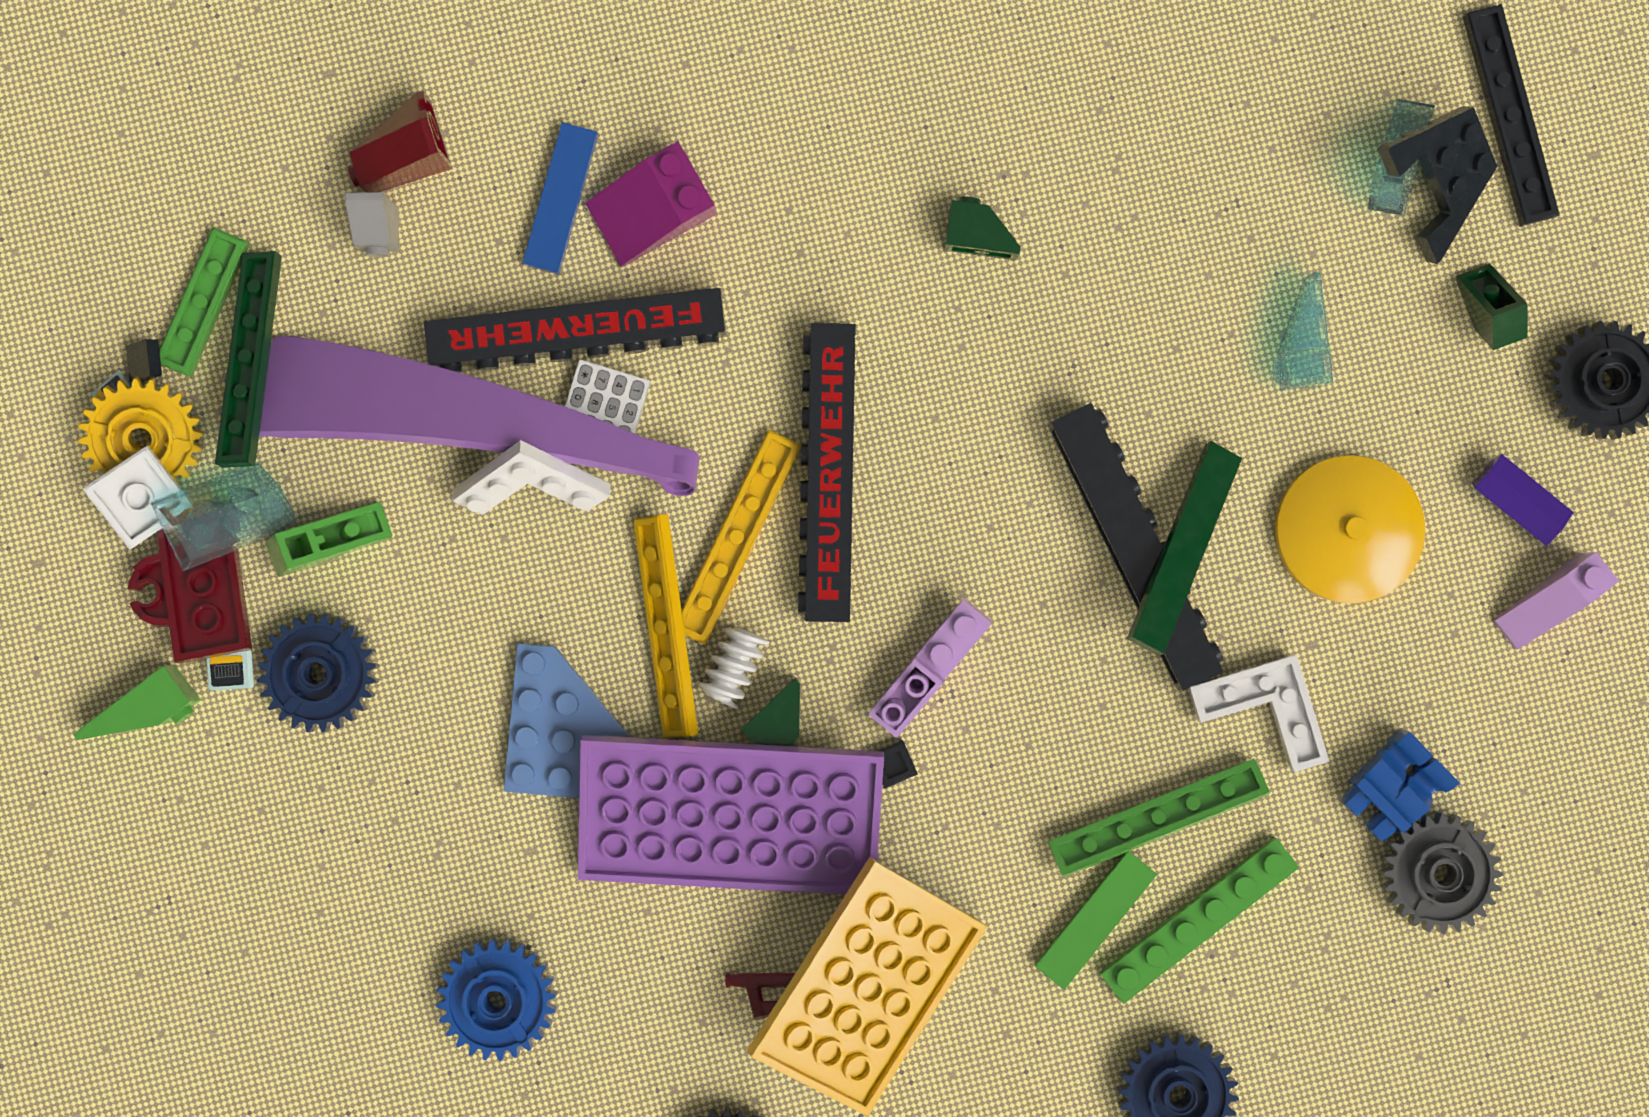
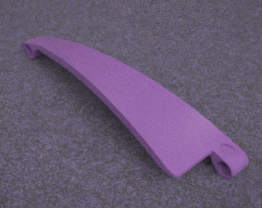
M277 336L271 342L259 437L397 441L505 452L521 440L566 463L622 474L641 475L653 479L663 487V490L672 495L688 496L695 492L700 456L691 449L647 439L548 400L414 360L362 348L294 336Z

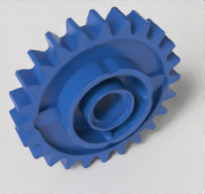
M496 938L490 940L488 948H485L484 944L478 941L474 945L475 953L468 948L462 950L461 956L463 961L454 958L450 962L454 972L445 971L441 976L448 984L440 985L437 988V992L444 995L445 998L440 1000L436 1007L446 1010V1013L439 1019V1022H449L451 1024L446 1036L459 1035L456 1047L459 1048L468 1043L470 1045V1056L477 1049H481L483 1060H487L490 1054L495 1052L498 1060L502 1061L507 1050L516 1058L520 1054V1046L527 1051L532 1049L533 1041L531 1037L539 1041L543 1039L545 1034L540 1027L550 1028L553 1023L546 1014L555 1013L557 1010V1006L550 1003L549 1000L555 998L558 995V991L548 988L555 977L543 975L548 963L539 965L535 963L538 955L537 951L529 956L524 954L525 943H522L514 950L509 938L502 947H499ZM489 992H501L505 996L506 1006L495 1007L489 1001Z

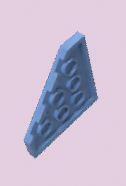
M517 644L504 792L579 798L580 745L582 735L632 738L555 646Z

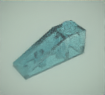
M1398 99L1384 143L1395 142L1401 139V135L1411 130L1418 131L1428 126V122L1432 120L1435 105ZM1379 156L1372 178L1367 209L1405 216L1420 164L1419 159L1401 177L1388 175L1382 158Z
M1320 271L1312 272L1303 279L1276 354L1277 360L1273 361V377L1276 383H1280V391L1323 387L1334 382Z

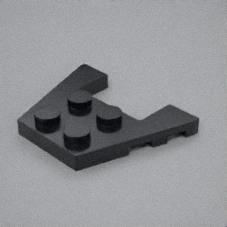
M1461 106L1428 122V126L1418 131L1411 130L1401 135V139L1395 142L1383 143L1377 148L1390 176L1401 177L1419 159L1440 209V213L1416 235L1426 262L1438 264L1442 260L1498 167L1474 107Z

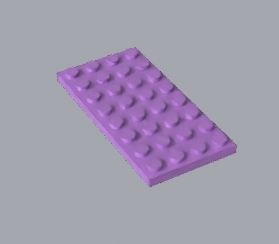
M582 735L580 745L578 880L846 895L869 857L876 861L878 859L884 751Z

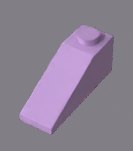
M1597 552L1578 553L1496 617L1493 622L1511 645L1518 650L1590 605L1617 584L1619 580Z

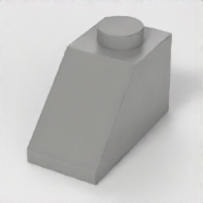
M383 192L345 193V204L354 246L365 252V256L374 258L388 257V252H399V207Z

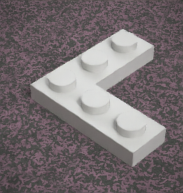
M520 440L453 489L452 501L468 508L472 512L484 515L523 486L529 484L548 495L557 497L587 512L610 497L611 484Z
M1292 654L1210 679L1188 688L1197 720L1200 723L1269 702L1291 772L1301 771L1330 762L1297 655Z

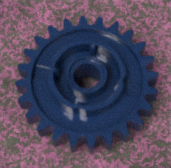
M308 614L306 624L300 617L293 618V629L288 625H281L282 637L270 635L269 639L274 647L261 650L268 657V661L257 664V667L266 671V675L258 678L257 682L265 683L268 686L260 695L261 697L271 696L273 698L268 709L280 708L281 713L278 720L284 721L291 717V728L293 729L299 728L304 722L306 732L308 733L314 732L317 724L321 732L324 733L330 730L331 722L337 729L344 727V717L351 722L357 720L354 710L365 711L368 709L363 698L375 697L376 694L369 689V685L378 683L380 680L371 675V671L380 667V664L369 661V657L376 650L364 648L369 637L362 636L356 638L358 626L352 625L345 629V618H338L332 624L331 614H323L320 622L316 614ZM316 663L322 664L326 670V677L321 683L316 682L311 675L312 667Z
M1180 1031L1177 1032L1173 1041L1164 1032L1159 1044H1156L1149 1037V1049L1144 1050L1136 1046L1135 1049L1139 1055L1138 1059L1135 1060L1128 1057L1125 1059L1131 1070L1119 1072V1075L1126 1081V1084L1119 1085L1116 1089L1119 1094L1126 1097L1118 1101V1106L1122 1110H1129L1123 1117L1236 1116L1237 1114L1229 1106V1103L1239 1100L1237 1094L1230 1091L1231 1088L1238 1085V1082L1233 1077H1226L1233 1068L1229 1063L1220 1064L1224 1059V1055L1220 1051L1211 1054L1213 1045L1209 1041H1205L1199 1046V1038L1195 1034H1192L1189 1040L1185 1042L1184 1035ZM1174 1087H1186V1093L1182 1099L1178 1101L1169 1099V1093Z

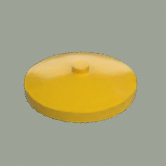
M1356 455L1338 456L1320 461L1305 469L1287 487L1279 502L1275 516V542L1280 559L1288 573L1300 586L1310 593L1334 602H1366L1390 593L1401 585L1414 570L1421 556L1425 541L1424 513L1412 486L1392 467L1369 457Z

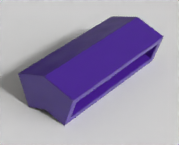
M1503 454L1489 461L1483 472L1472 483L1476 490L1546 546L1563 530L1574 513Z

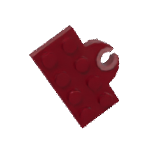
M225 503L189 510L156 532L159 553L143 558L132 567L134 571L127 588L131 591H142L150 584L155 585L157 595L151 603L144 604L139 601H133L129 604L140 620L158 627H169L174 662L178 664L252 650L232 506Z

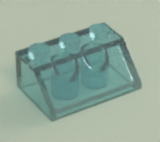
M256 462L254 467H241L151 501L156 516L183 571L273 536L275 533L288 530L296 520L281 486L258 462Z

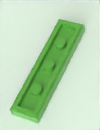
M212 227L159 349L162 366L192 378L241 266L242 254L248 250L249 242Z
M1131 852L1124 853L1034 963L1035 967L1065 990L1158 874Z

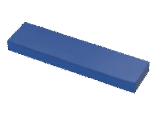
M562 122L522 262L524 266L560 275L598 140V132Z

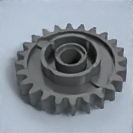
M1436 812L1434 821L1429 815L1424 814L1421 817V824L1412 823L1408 832L1402 833L1396 830L1399 841L1386 842L1392 849V853L1381 855V858L1387 861L1389 865L1387 868L1380 869L1379 873L1389 878L1387 882L1381 885V888L1386 891H1392V894L1386 901L1391 905L1399 904L1396 910L1397 915L1401 917L1409 915V924L1417 926L1421 922L1422 929L1427 932H1431L1435 925L1436 930L1441 934H1446L1448 925L1452 930L1461 932L1462 921L1472 927L1475 926L1474 914L1483 917L1487 916L1483 905L1496 904L1494 899L1491 898L1490 893L1502 890L1501 887L1494 884V879L1503 876V872L1494 869V865L1502 859L1499 856L1490 854L1496 846L1495 843L1490 841L1483 842L1486 831L1481 829L1473 831L1474 822L1465 820L1461 824L1460 816L1451 814L1447 821L1445 814ZM1445 864L1447 875L1442 881L1437 882L1434 876L1435 870L1439 865Z

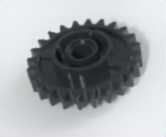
M1602 321L1593 323L1591 328L1588 325L1578 328V335L1575 333L1566 335L1567 344L1562 343L1555 347L1560 357L1548 359V362L1555 367V371L1546 373L1544 377L1553 380L1554 383L1546 388L1545 392L1556 395V398L1549 405L1550 407H1561L1562 410L1557 416L1558 419L1570 418L1569 430L1581 426V436L1583 437L1590 436L1594 432L1596 440L1606 439L1607 435H1609L1611 440L1621 438L1622 432L1626 436L1636 433V427L1643 428L1649 425L1646 416L1649 417V343L1644 344L1643 342L1646 332L1642 331L1632 335V324L1622 326L1619 330L1617 321L1607 323L1606 327ZM1603 372H1606L1611 377L1612 385L1610 389H1607L1602 384L1601 377Z

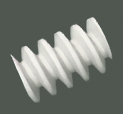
M737 626L736 629H724L723 632L731 641L718 642L717 646L725 654L724 656L712 655L711 660L718 666V669H705V673L712 681L711 683L699 682L698 686L706 695L728 706L739 709L731 699L744 698L745 694L737 686L750 685L751 680L744 674V671L756 672L758 667L750 659H762L764 654L757 647V644L769 645L770 641Z

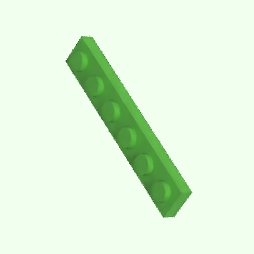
M1255 758L1050 840L1048 845L1062 878H1065L1268 796L1270 790Z
M1273 836L1104 967L1099 973L1122 1003L1125 1004L1300 867L1280 841Z

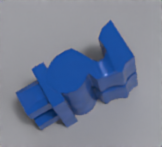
M1399 728L1388 738L1387 745L1383 749H1378L1376 755L1368 760L1358 773H1355L1348 780L1352 786L1346 791L1340 801L1355 816H1358L1371 804L1378 813L1365 824V827L1377 839L1383 841L1396 830L1405 833L1412 826V823L1427 813L1431 808L1432 794L1435 791H1444L1446 793L1458 786L1460 782L1436 758H1433V755L1410 731ZM1414 764L1412 772L1406 775L1408 766Z

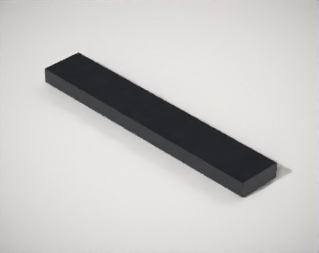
M1499 4L1466 13L1462 18L1519 225L1523 227L1554 219L1560 216L1503 6Z

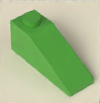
M380 502L275 533L266 542V546L277 576L281 577L391 538L393 535Z
M175 665L162 666L75 732L73 736L76 740H83L172 722L178 725L194 714L195 711L192 707L200 702L201 699Z

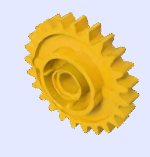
M135 377L132 387H129L121 379L117 382L118 391L107 385L103 388L106 399L97 395L91 399L96 409L85 408L83 410V414L90 421L78 424V428L86 431L87 435L80 437L77 441L89 447L81 457L94 460V463L88 469L90 472L100 469L104 474L144 448L145 446L138 445L132 438V431L136 428L146 429L151 434L152 442L148 446L178 485L177 475L189 478L191 475L186 465L197 466L199 460L192 453L202 452L204 446L195 442V439L201 438L205 434L204 431L194 428V425L200 422L201 416L189 415L194 404H181L180 400L184 394L182 391L175 395H170V383H166L161 389L156 388L155 378H151L147 385L143 386L140 378Z

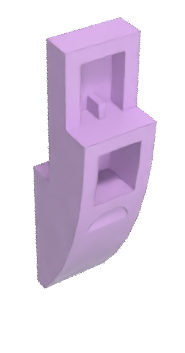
M964 597L906 665L868 715L897 738L944 683V680L991 626L993 620Z

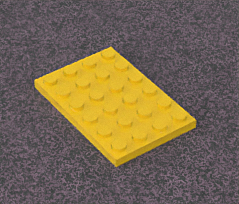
M869 857L746 1051L752 1058L868 1116L979 942L987 926L975 917Z

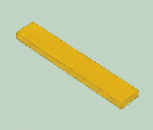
M768 429L681 609L686 636L704 645L707 644L801 449L800 444Z
M658 514L633 519L663 739L699 735L669 515Z

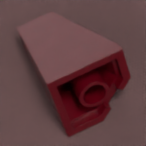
M424 91L415 93L349 152L352 160V165H348L350 178L355 187L360 186L365 193L382 192L452 170L432 102Z

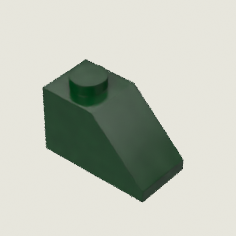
M968 196L959 197V201L952 200L949 208L944 251L1015 261L1018 259L1021 246L989 205L981 204L980 199Z
M1491 263L1456 276L1458 288L1474 329L1493 351L1528 338V303Z
M795 677L741 729L754 744L799 747L795 740L800 735L801 682Z

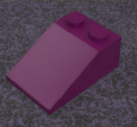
M679 141L646 158L585 203L621 268L717 215L715 204Z

